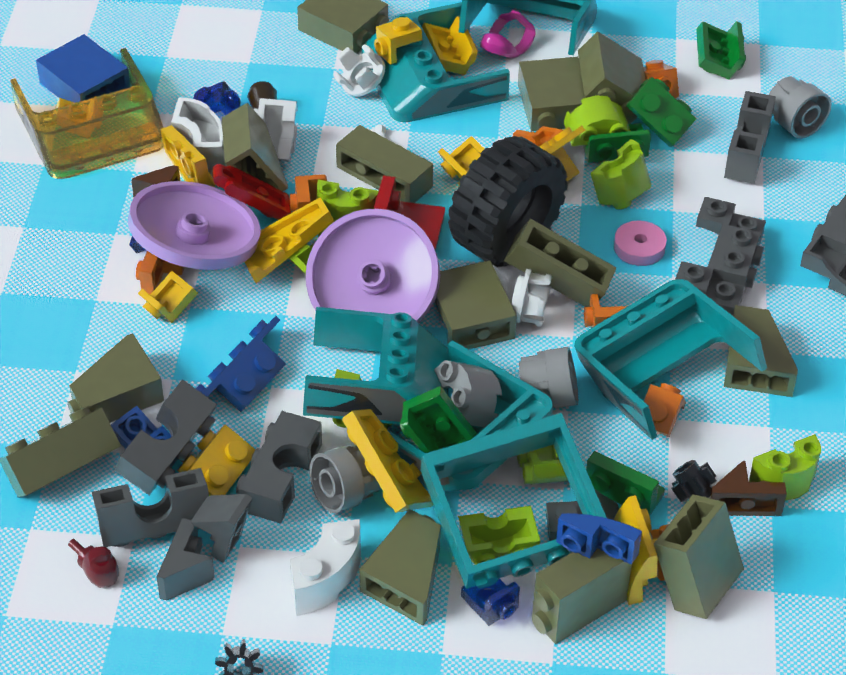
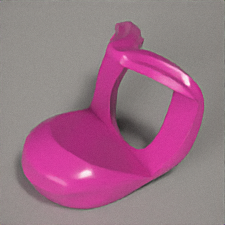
M512 10L509 13L499 15L489 33L484 34L480 47L500 56L516 58L525 53L532 45L536 35L535 27L520 12ZM514 19L518 20L525 27L523 37L515 47L509 40L499 34L506 23Z

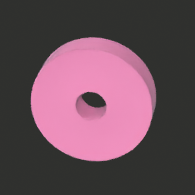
M630 221L617 229L614 239V250L617 256L626 263L636 266L652 265L664 256L667 238L664 231L651 222Z

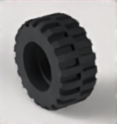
M517 136L505 137L495 141L491 148L486 147L480 153L481 156L477 160H473L469 165L470 169L466 175H463L460 179V186L457 191H454L452 197L453 205L449 207L448 214L450 220L448 223L453 239L482 260H490L495 267L510 265L504 259L516 234L530 218L546 228L552 229L551 225L560 214L559 209L564 204L566 198L564 192L568 187L567 173L562 162L526 138Z

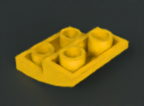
M634 495L625 500L614 518L615 521L642 531L639 555L631 567L627 593L628 605L643 602V586H648V579L657 577V562L659 561L654 547L657 538L651 539L649 534L652 526L648 510L640 508L637 497Z

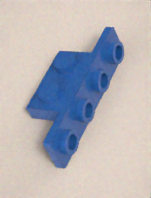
M275 316L268 324L262 319L249 333L253 339L248 344L242 340L228 354L233 360L227 366L221 362L207 376L212 382L206 388L200 384L196 389L208 397L216 388L234 407L242 412L286 365L262 341L280 319Z

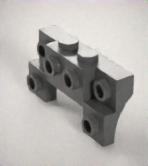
M846 195L837 206H831L825 223L817 225L812 235V241L803 251L800 264L801 267L829 278L828 288L845 296Z
M704 197L697 217L696 227L718 234L708 267L681 261L675 280L683 279L689 281L733 316L735 305H741L746 287L753 288L757 269L753 268V265L760 266L764 247L760 246L766 220L736 214L735 203Z

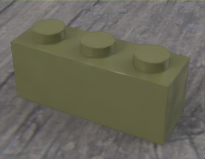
M358 125L336 144L337 168L377 190L380 188L383 175L396 177V190L401 191L400 201L415 203L433 187V163L362 125Z
M531 218L516 234L504 259L505 262L524 273L526 269H531L532 273L544 276L550 274L552 280L549 286L584 307L590 306L591 294H598L599 300L606 294L617 268Z
M89 406L83 407L69 415L71 422L59 427L57 422H54L37 431L39 438L29 443L23 438L5 447L8 454L0 457V464L17 497L27 496L121 447L102 408L91 411Z

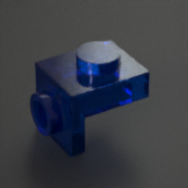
M225 81L210 87H202L194 93L193 99L207 104L214 113L222 111L224 115L239 108L241 104L238 94L231 90Z
M499 578L495 584L486 588L474 586L466 589L465 585L461 587V597L488 626L500 619L505 620L509 618L519 608L520 586L516 582L506 585Z

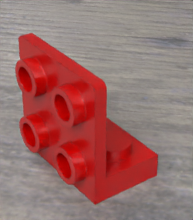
M383 175L374 209L394 211L414 221L426 233L436 251L445 216V207L400 201L401 191L396 190V177Z

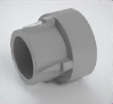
M792 76L777 81L769 93L771 96H776L773 111L774 120L796 138H806L814 134L825 123L831 111V99L826 93L814 84L806 83L801 79L797 80Z
M569 346L538 351L537 355L521 357V361H519L520 379L547 394L553 402V408L578 405L577 378Z
M346 445L314 455L311 460L310 481L314 494L322 507L330 513H338L361 504L362 500L373 496V493L381 490L376 478L367 470L365 459L357 446Z

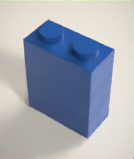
M85 34L36 59L40 84L58 98L89 107L94 96L101 98V108L131 91L128 67Z

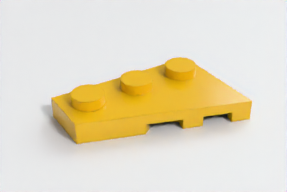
M172 125L160 129L165 153L175 166H179V172L184 181L201 183L216 188L213 178L208 172L206 158Z
M321 197L260 230L257 249L245 261L256 284L334 222Z
M371 409L354 410L342 418L347 427L349 439L359 448L365 459L367 470L378 481L383 490L385 502L394 509L395 513L433 506L430 494L417 479L421 472L414 463L410 465L401 459L397 453L399 449L398 443Z

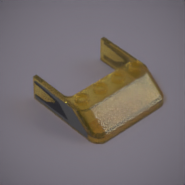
M126 47L120 49L122 63L129 70L130 88L103 94L99 97L75 102L41 113L34 112L16 78L10 79L15 109L47 173L55 179L70 178L158 152L164 148L160 131L164 127L152 92Z

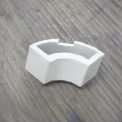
M178 97L171 122L174 128L180 134H183L206 158L208 169H213V166L216 164L227 166L224 160L223 130L220 118L207 104L191 98Z
M360 519L322 524V534L315 547L304 555L290 558L291 586L296 616L309 614L330 605L338 599V594L348 583L354 581L361 560Z

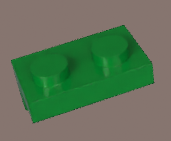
M702 21L696 29L698 65L708 73H714L729 80L736 71L742 69L746 61L742 23L736 21L726 32Z
M651 77L640 85L641 88L626 104V107L669 147H672L697 118L691 114L692 110L689 105L682 100H676L669 93L670 89L663 81Z
M641 123L628 124L631 131L589 136L588 145L582 146L588 163L617 159V150L630 139L638 142L644 157H648L651 133L648 129L643 130Z
M441 386L403 402L402 419H400L401 430L406 438L412 439L419 450L424 453L469 441L477 435L476 431Z
M596 451L587 460L586 471L594 489L621 505L628 497L636 495L640 508H646L650 516L664 496L665 489L659 485L658 480Z

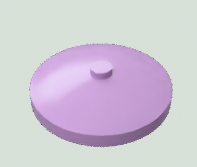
M170 181L151 185L141 190L133 198L128 214L129 230L144 249L162 260L193 269H226L247 261L255 253L261 233L256 215L245 203L227 195L221 189L195 182Z
M386 209L359 210L333 222L316 240L309 254L306 266V288L315 311L316 307L386 314L402 312L409 314L420 323L431 309L440 284L438 256L426 233L408 217Z

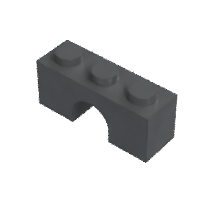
M745 91L737 129L733 132L728 150L724 178L755 184L772 122L776 96Z
M182 379L164 401L156 417V420L169 430L171 438L158 440L141 430L120 455L114 471L149 496L157 485L163 489L166 486L165 476L175 473L172 466L178 459L184 463L196 446L192 443L198 434L204 437L215 423L216 419L211 416L217 404Z
M282 410L276 422L269 424L264 444L261 449L257 448L254 451L251 467L247 475H241L236 487V494H247L253 497L248 514L282 523L295 498L294 474L282 471V469L286 467L310 469L312 458L318 454L322 446V424L320 421Z
M201 468L166 475L167 489L165 496L154 505L144 506L136 503L132 498L128 484L93 491L92 497L103 546L122 547L136 540L161 538L167 535V533L176 532L182 518L192 520L205 499L209 496L207 483Z

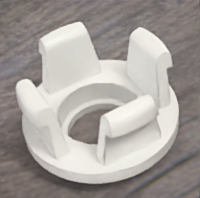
M366 44L362 46L365 53L360 55L349 47L344 49L338 55V59L345 68L343 74L333 73L337 83L342 85L344 91L354 97L366 95L374 90L381 82L385 73L384 60Z
M526 269L524 276L518 275L511 303L517 315L516 323L520 324L522 321L535 323V326H542L545 305L549 300L551 290L549 284L551 283L552 276L550 274L544 276L532 273L531 269Z

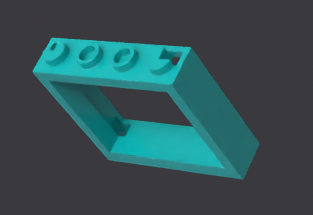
M562 413L422 454L420 471L466 589L474 586L486 588L495 584L499 578L513 575L514 577L524 576L532 572L534 567L546 563L552 565L572 552L557 543L555 539L473 565L439 479L553 445L582 514L607 518Z

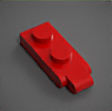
M222 164L213 166V182L215 185L223 188L227 195L259 210L270 218L273 217L280 220L291 214L289 194L234 166H224Z

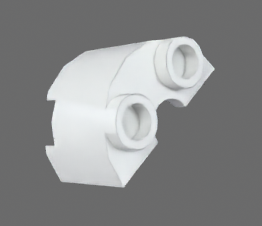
M260 98L259 108H254V111L266 123L279 161L291 162V153L295 152L298 125H295L296 112L298 111L297 101Z

